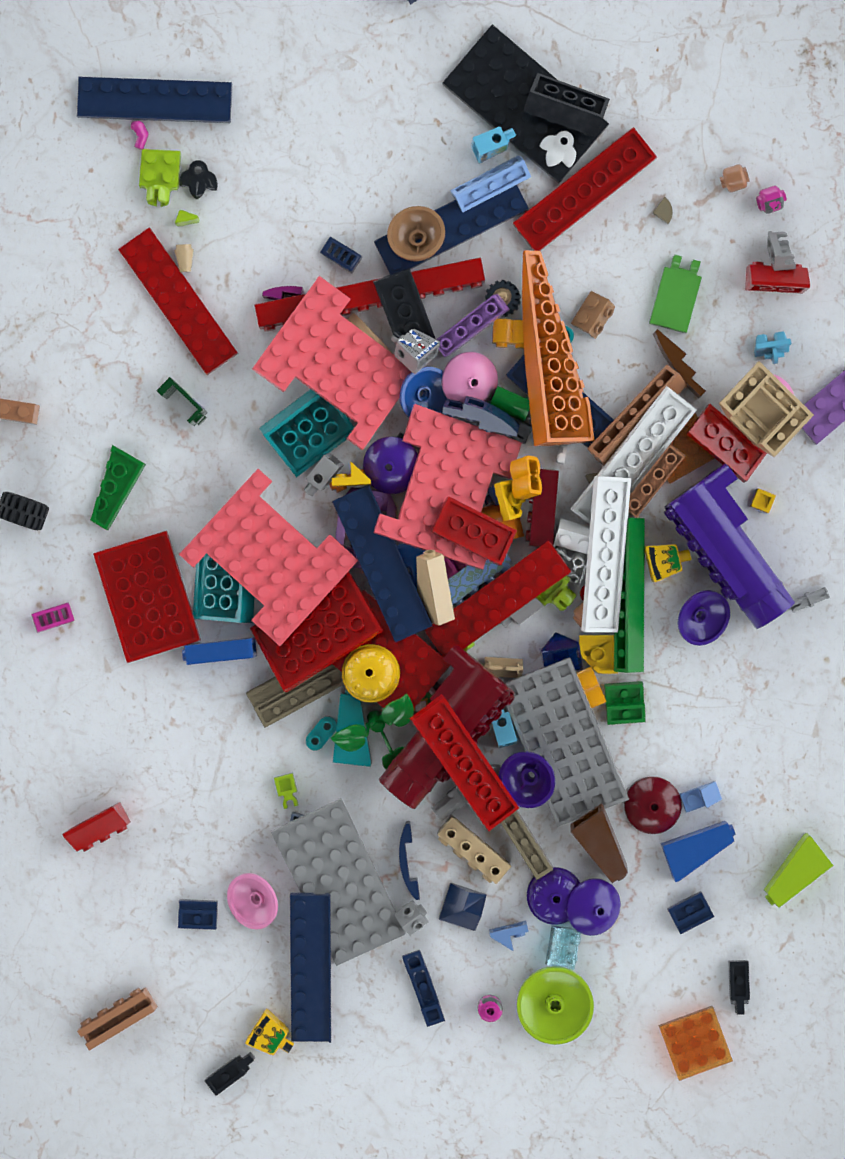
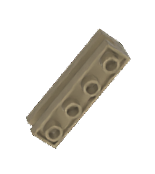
M518 810L501 822L536 880L553 870L551 862Z

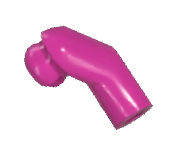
M139 120L133 121L131 129L137 135L134 147L142 150L149 134L143 122Z

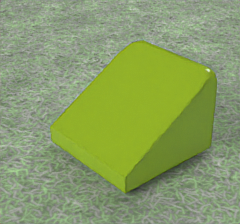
M179 210L175 224L178 227L199 223L200 219L195 214Z

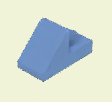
M716 781L679 794L686 813L704 806L708 808L722 800Z
M526 921L489 929L491 938L512 951L514 950L510 936L514 935L515 938L526 935V932H529Z

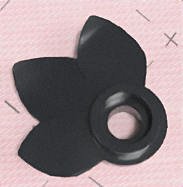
M201 160L193 161L189 169L184 171L179 179L180 186H189V191L195 199H199L206 191V188L216 191L218 187L215 174L208 171L206 163ZM199 166L202 169V172L200 174H197L195 172V167Z

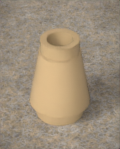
M191 244L176 245V250L174 251L180 272H190L193 258Z

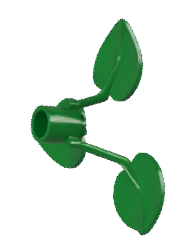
M405 694L403 697L392 701L383 708L382 714L377 710L371 711L367 715L366 729L360 724L351 725L336 732L331 736V740L341 749L353 752L364 746L366 742L364 737L369 735L370 728L376 733L380 732L390 752L382 757V765L387 769L392 760L395 759L404 747L392 750L383 731L385 723L389 726L394 724L397 727H402L411 721L410 717L413 716L414 708L410 697Z

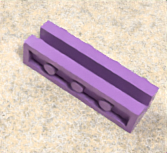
M492 295L436 339L440 342L439 350L444 357L452 355L510 310L500 295Z

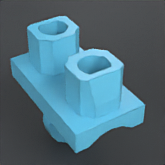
M784 331L776 332L773 336L774 341L769 342L767 335H757L754 349L755 357L764 356L765 360L771 359L773 364H777L778 358L784 357V353L789 352V347L792 343L790 338L787 339Z

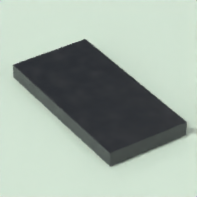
M410 267L373 281L393 334L395 331H399L406 335L412 329H416L436 339Z

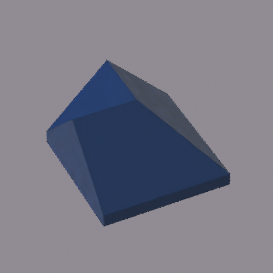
M450 883L439 920L475 931L482 916L487 894Z

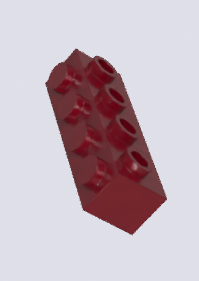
M540 469L541 495L529 498L532 510L528 511L527 514L530 530H526L525 542H529L528 546L540 547L547 541H550L553 545L559 478L558 470Z

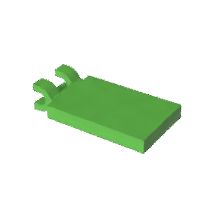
M674 255L670 268L664 267L649 324L687 333L702 279L701 276H697L701 261L693 259L690 269L686 270L679 268L682 256Z

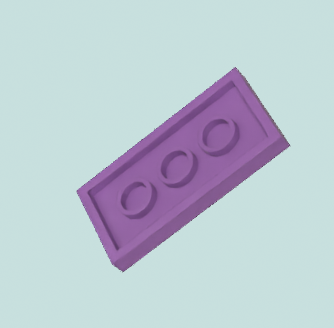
M845 370L804 404L814 416L802 429L815 444L821 442L845 421Z

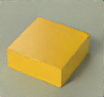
M757 488L750 507L769 513L776 495Z

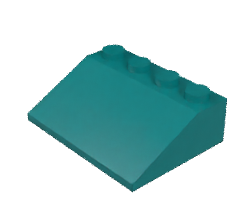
M310 389L259 429L297 478L324 455L330 453L346 441L354 426L343 412Z
M206 553L196 564L193 604L194 619L253 623L255 597Z

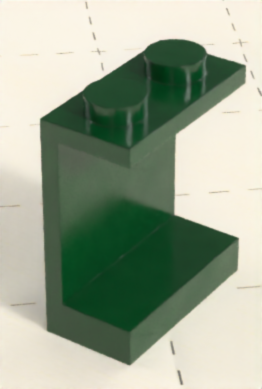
M169 377L156 391L162 397L168 399L178 390L198 409L187 421L193 426L196 424L201 425L207 417L205 415L208 412L174 379Z

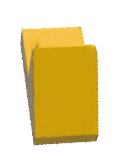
M351 461V477H347V474H336V478H332V487L371 485V480Z

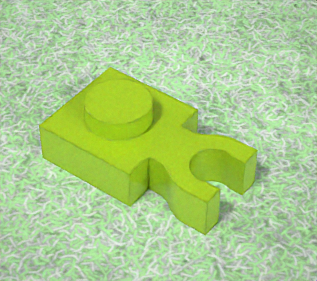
M293 773L274 777L278 797L284 796V809L288 808V800L294 802V807L298 806V800L293 795V793L297 792Z

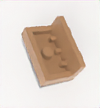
M590 291L571 324L596 339L603 331L607 320L613 315L615 306L609 299Z

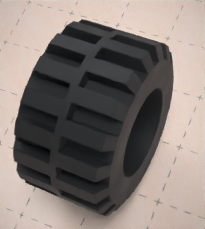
M12 492L2 493L0 499L1 519L32 530H42L49 511L47 505Z

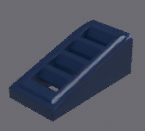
M331 236L320 251L322 255L351 274L362 260L360 254ZM333 243L335 247L329 254L327 251ZM338 248H341L342 250L340 251L338 256L334 257V254L336 253ZM344 252H347L348 254L342 262L340 259ZM352 255L354 258L350 265H347L346 263Z

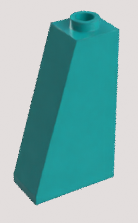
M345 690V693L341 692L336 732L355 724L363 725L366 729L362 702L353 697L347 690ZM368 736L364 737L366 741L364 746L353 752L345 751L335 744L332 763L371 767L372 760Z

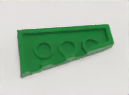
M112 445L110 459L106 464V473L104 479H102L99 497L96 499L90 521L109 531L146 466L145 463Z

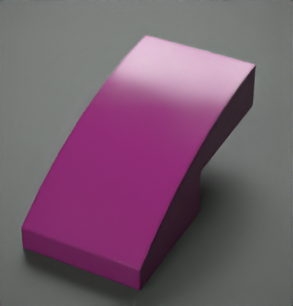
M280 286L263 291L262 296L265 299L279 300L283 299L284 294L292 296L302 295L304 289L299 286Z

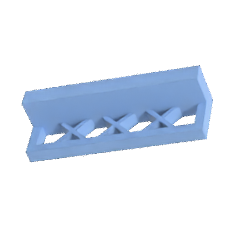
M518 155L450 191L461 211L465 212L529 179L531 175L524 159Z

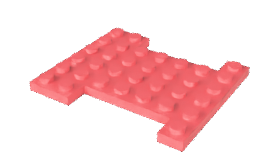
M319 276L252 370L282 392L287 389L294 377L357 423L346 439L363 450L400 398L401 386L411 371L394 354L340 315L350 301V298Z
M414 404L402 442L417 446L420 449L399 517L395 519L379 514L373 533L425 551L435 550V552L443 554L445 558L483 570L486 559L432 533L431 530L448 496L481 512L492 475L495 474L511 479L510 463L517 459L522 443L495 432H486L483 429H479L478 426Z
M257 469L179 555L193 568L206 553L264 605L252 618V621L281 646L357 563L358 559L330 534L317 548L260 497L272 481L262 471Z

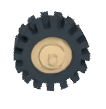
M497 280L494 285H489L490 289L486 290L487 295H485V299H489L494 294H499L510 309L503 314L505 317L508 314H514V311L519 309L518 305L521 304V295L514 284L510 281L501 280L499 282Z

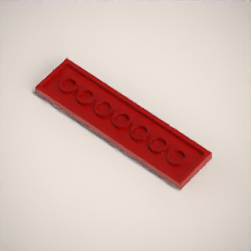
M633 127L514 221L513 225L533 251H541L655 161L657 156Z
M150 227L118 249L206 375H209L238 354Z
M547 541L454 608V620L439 626L433 623V626L424 631L444 658L456 645L465 649L572 571L552 543Z
M442 694L410 717L414 726L488 831L519 809V806Z

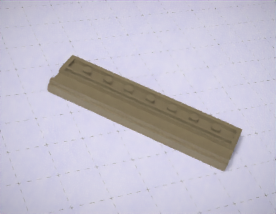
M331 664L287 693L283 691L275 676L247 691L246 695L264 728L341 687L344 683L342 672Z

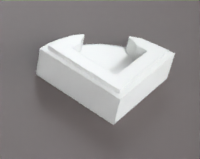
M559 445L556 462L559 464L565 463L566 445Z

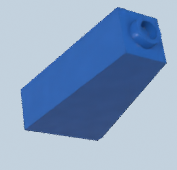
M255 637L186 645L185 649L182 650L183 661H186L187 665L248 659L257 656Z
M722 821L660 843L673 880L679 882L734 842L733 836L736 835L732 824L729 825L726 821Z

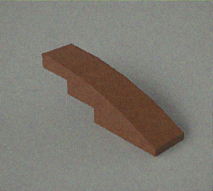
M657 329L653 336L669 366L681 375L687 384L686 387L697 398H700L706 390L692 379L696 372L682 360L686 353Z

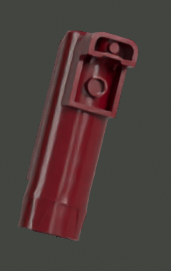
M456 645L443 658L454 670L432 695L430 700L433 701L442 694L472 739L478 744L477 740L481 735H486L490 730V724L500 718L503 708L513 702L515 698L513 696L514 691L468 652ZM417 731L403 750L392 760L389 767L379 778V781L396 798L410 808L416 809L438 781H448L451 777L419 731Z

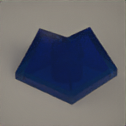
M555 632L546 645L539 649L543 667L570 657L576 671L583 669L580 645L576 640Z

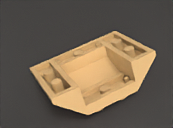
M760 361L719 402L726 417L755 446L772 457H775L814 416Z

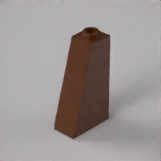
M601 803L571 823L570 832L611 883H614L626 877L628 868L605 808Z

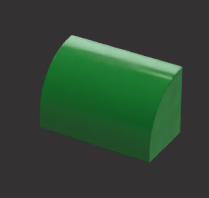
M499 386L490 403L522 421H525L530 410L529 399Z

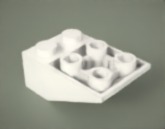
M560 518L553 546L572 571L567 575L571 579L568 585L580 588L587 567L590 527Z

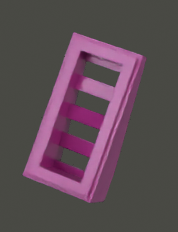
M69 602L31 614L37 633L75 621ZM61 609H65L68 619L64 620ZM55 611H57L60 621L56 622V618L54 615ZM46 614H50L52 624H49ZM40 616L43 617V621H44V624H45V626H43V627L41 626V623H40V620H39V617H40Z

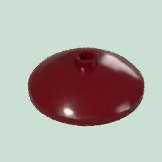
M645 777L636 781L627 791L629 800L624 801L625 814L629 822L637 830L647 834L663 833L673 827L679 819L682 809L681 797L677 789L669 781L660 777ZM653 804L658 805V808L656 810L651 809V806Z

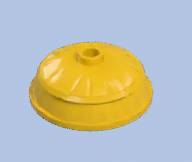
M374 644L363 645L353 650L345 659L342 668V679L345 688L353 697L363 702L372 703L386 699L394 692L400 678V668L395 656L386 648ZM368 669H371L373 671V674L370 677L366 675V671Z

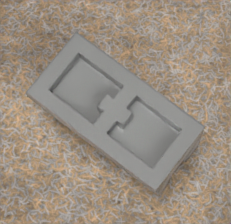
M768 231L767 249L774 271L796 269V263L793 260L795 257L791 253L788 240L778 241L780 237L788 236L786 232L772 233V231Z

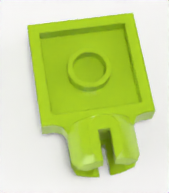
M142 149L139 187L147 190L146 200L149 205L157 207L158 200L161 202L160 207L167 206L169 204L170 192L178 190L181 162L180 151Z
M565 576L537 596L536 599L544 606L552 603L560 611H564L567 609V606L573 603L576 594L567 585L571 579Z

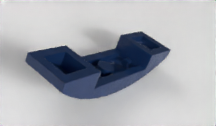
M406 821L399 845L400 869L409 892L415 900H420L418 878H410L405 843H412L413 839L410 821Z
M420 949L402 955L427 1027L445 1021L437 993Z

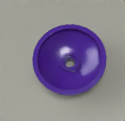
M394 436L381 438L375 441L365 453L363 460L364 473L371 480V485L382 493L399 494L408 488L418 453L411 444L402 442V438ZM390 464L392 470H387L386 465Z
M711 590L701 591L691 596L682 606L678 616V630L683 639L690 644L698 646L707 645L718 639L729 623L730 607L728 601L718 592Z
M594 878L583 881L574 888L568 898L566 908L568 920L575 930L584 935L595 936L602 934L614 925L619 916L621 907L620 897L615 887L605 880Z

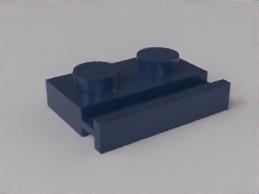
M701 891L667 908L680 934L714 918Z
M180 899L178 928L216 930L218 901Z

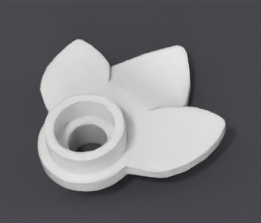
M561 131L556 136L549 135L542 140L540 147L547 150V166L557 165L561 161L569 168L573 165L576 159V151L573 148L574 138L570 132ZM562 137L568 139L566 145L561 144L560 140Z

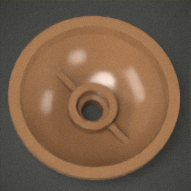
M412 206L394 216L388 227L387 238L391 249L399 257L410 261H422L433 256L442 246L445 238V226L441 217L434 210L424 206ZM418 239L422 240L420 243H416Z

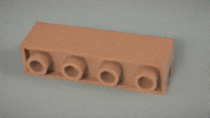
M670 444L630 494L628 512L637 518L686 455Z
M146 987L142 990L140 988L135 989L129 994V998L125 1000L120 998L113 1003L114 1007L109 1010L106 1007L99 1011L94 1019L89 1017L80 1023L81 1027L77 1032L80 1037L84 1036L86 1039L85 1045L89 1051L156 1010L158 1006Z

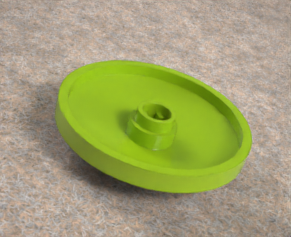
M550 966L535 971L524 981L517 996V1012L523 1028L533 1038L547 1044H565L578 1038L587 1029L593 1017L594 1001L588 984L579 974L565 967Z

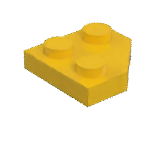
M513 480L494 484L503 521L520 518L523 512L521 510L522 503L526 502V499L514 498L512 493Z
M579 635V655L598 674H618V672H614V635Z

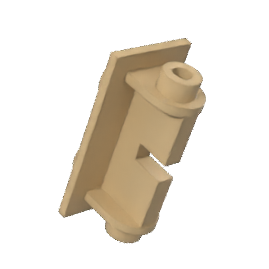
M485 657L484 666L497 677L518 678L522 676L523 659Z

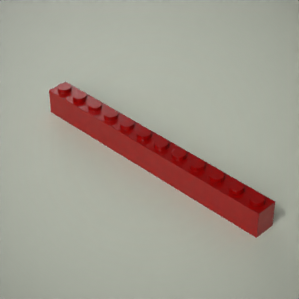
M481 257L411 272L421 300L426 298L425 295L441 296L445 294L444 291L460 292L463 291V287L471 286V289L482 287V283H485ZM378 279L336 287L350 298V301L340 315L351 314L350 311L358 310V312L368 311L369 307L372 306L383 308L373 281ZM306 294L255 304L259 328L261 330L264 329V332L275 330L276 326L284 325Z

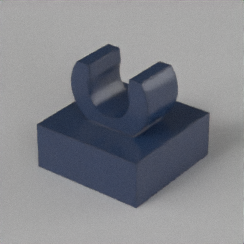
M492 485L488 488V495L485 497L484 502L487 505L493 501L495 506H497L499 502L495 494V487Z

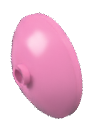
M464 352L452 358L446 365L442 375L443 392L447 399L464 402L466 396L488 403L494 396L498 385V375L494 364L486 356L476 352ZM473 379L476 380V384L474 386L471 385V381Z
M245 873L239 875L230 883L227 892L228 905L238 922L250 929H263L274 921L278 911L277 897L273 888L265 879L256 874Z

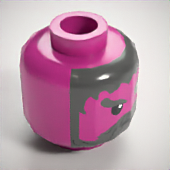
M777 186L760 190L759 196L756 197L759 210L764 211L766 214L781 210L784 207V201L787 200L784 190H780Z
M485 995L478 1002V1013L481 1019L486 1022H495L501 1017L503 1008L498 997L495 995Z

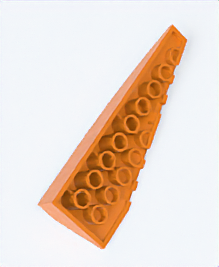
M525 250L523 251L522 265L523 339L534 446L593 442L595 440L590 401L588 397L583 398L582 392L584 393L583 388L585 386L577 372V369H579L577 361H574L571 354L573 349L564 321L560 320L558 313L560 312L559 305L555 304L552 295L554 290L547 279L548 271L541 251Z

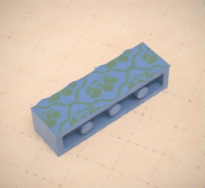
M506 554L501 566L486 560L483 570L467 565L449 578L448 584L452 605L457 607L464 601L463 597L469 593L472 596L479 590L478 586L483 582L487 585L495 579L494 575L497 572L504 573L511 568L509 564L512 560Z

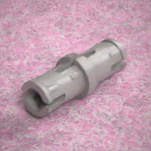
M826 587L812 593L807 592L804 596L795 599V603L791 607L793 613L808 606L813 607L815 603L829 599L830 596L827 594Z

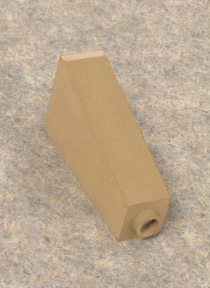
M435 550L424 551L422 555L417 556V592L431 623L439 626L455 619L444 556L441 553L435 552Z

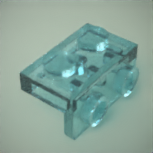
M552 926L545 964L567 967L574 970L581 933L572 927Z

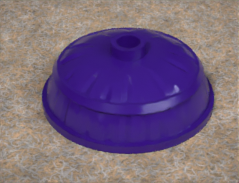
M518 752L509 756L499 771L500 780L519 807H539L546 803L554 792L556 780L552 767L543 757L533 752ZM529 772H533L535 777H531Z
M553 867L552 871L537 880L534 876L528 885L526 895L528 906L533 915L547 924L558 925L568 922L566 912L568 898L574 888L580 884L579 879L569 870L560 867ZM559 896V902H554L553 897Z

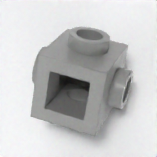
M413 900L394 914L401 927L410 936L428 923L425 917L427 914L426 910L421 904L418 906Z

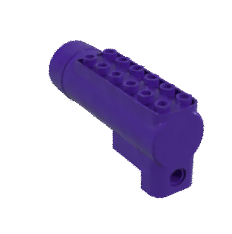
M723 464L667 504L664 514L668 520H673L678 534L681 537L684 536L688 541L686 543L688 548L692 552H696L701 566L709 570L711 580L715 584L718 583L722 588L720 590L722 595L726 599L735 600L740 610L745 613L753 626L759 629L786 612L794 605L795 601L785 589L783 582L775 575L740 525L746 522L748 518L726 489L727 486L738 478L729 466Z

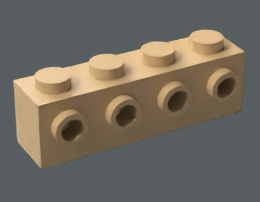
M453 815L437 832L438 840L445 846L449 844L453 847V852L461 859L462 857L466 858L469 861L467 864L473 870L479 869L483 873L482 877L489 883L493 881L497 884L511 868V864Z

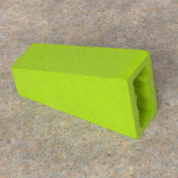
M808 833L801 837L764 888V891L767 893L765 898L771 905L775 904L780 908L834 866Z

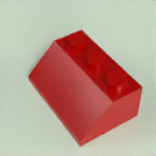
M752 262V264L746 267L745 290L803 294L810 288L808 268L802 267L801 264H796V269L774 271L772 263L770 266L764 265V262Z
M119 802L70 828L62 835L76 851L82 849L85 852L94 847V842L99 840L102 843L111 838L109 834L115 831L119 834L128 829L126 825L131 821Z

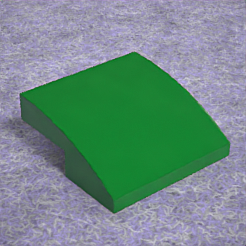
M643 681L604 684L607 725L646 722Z

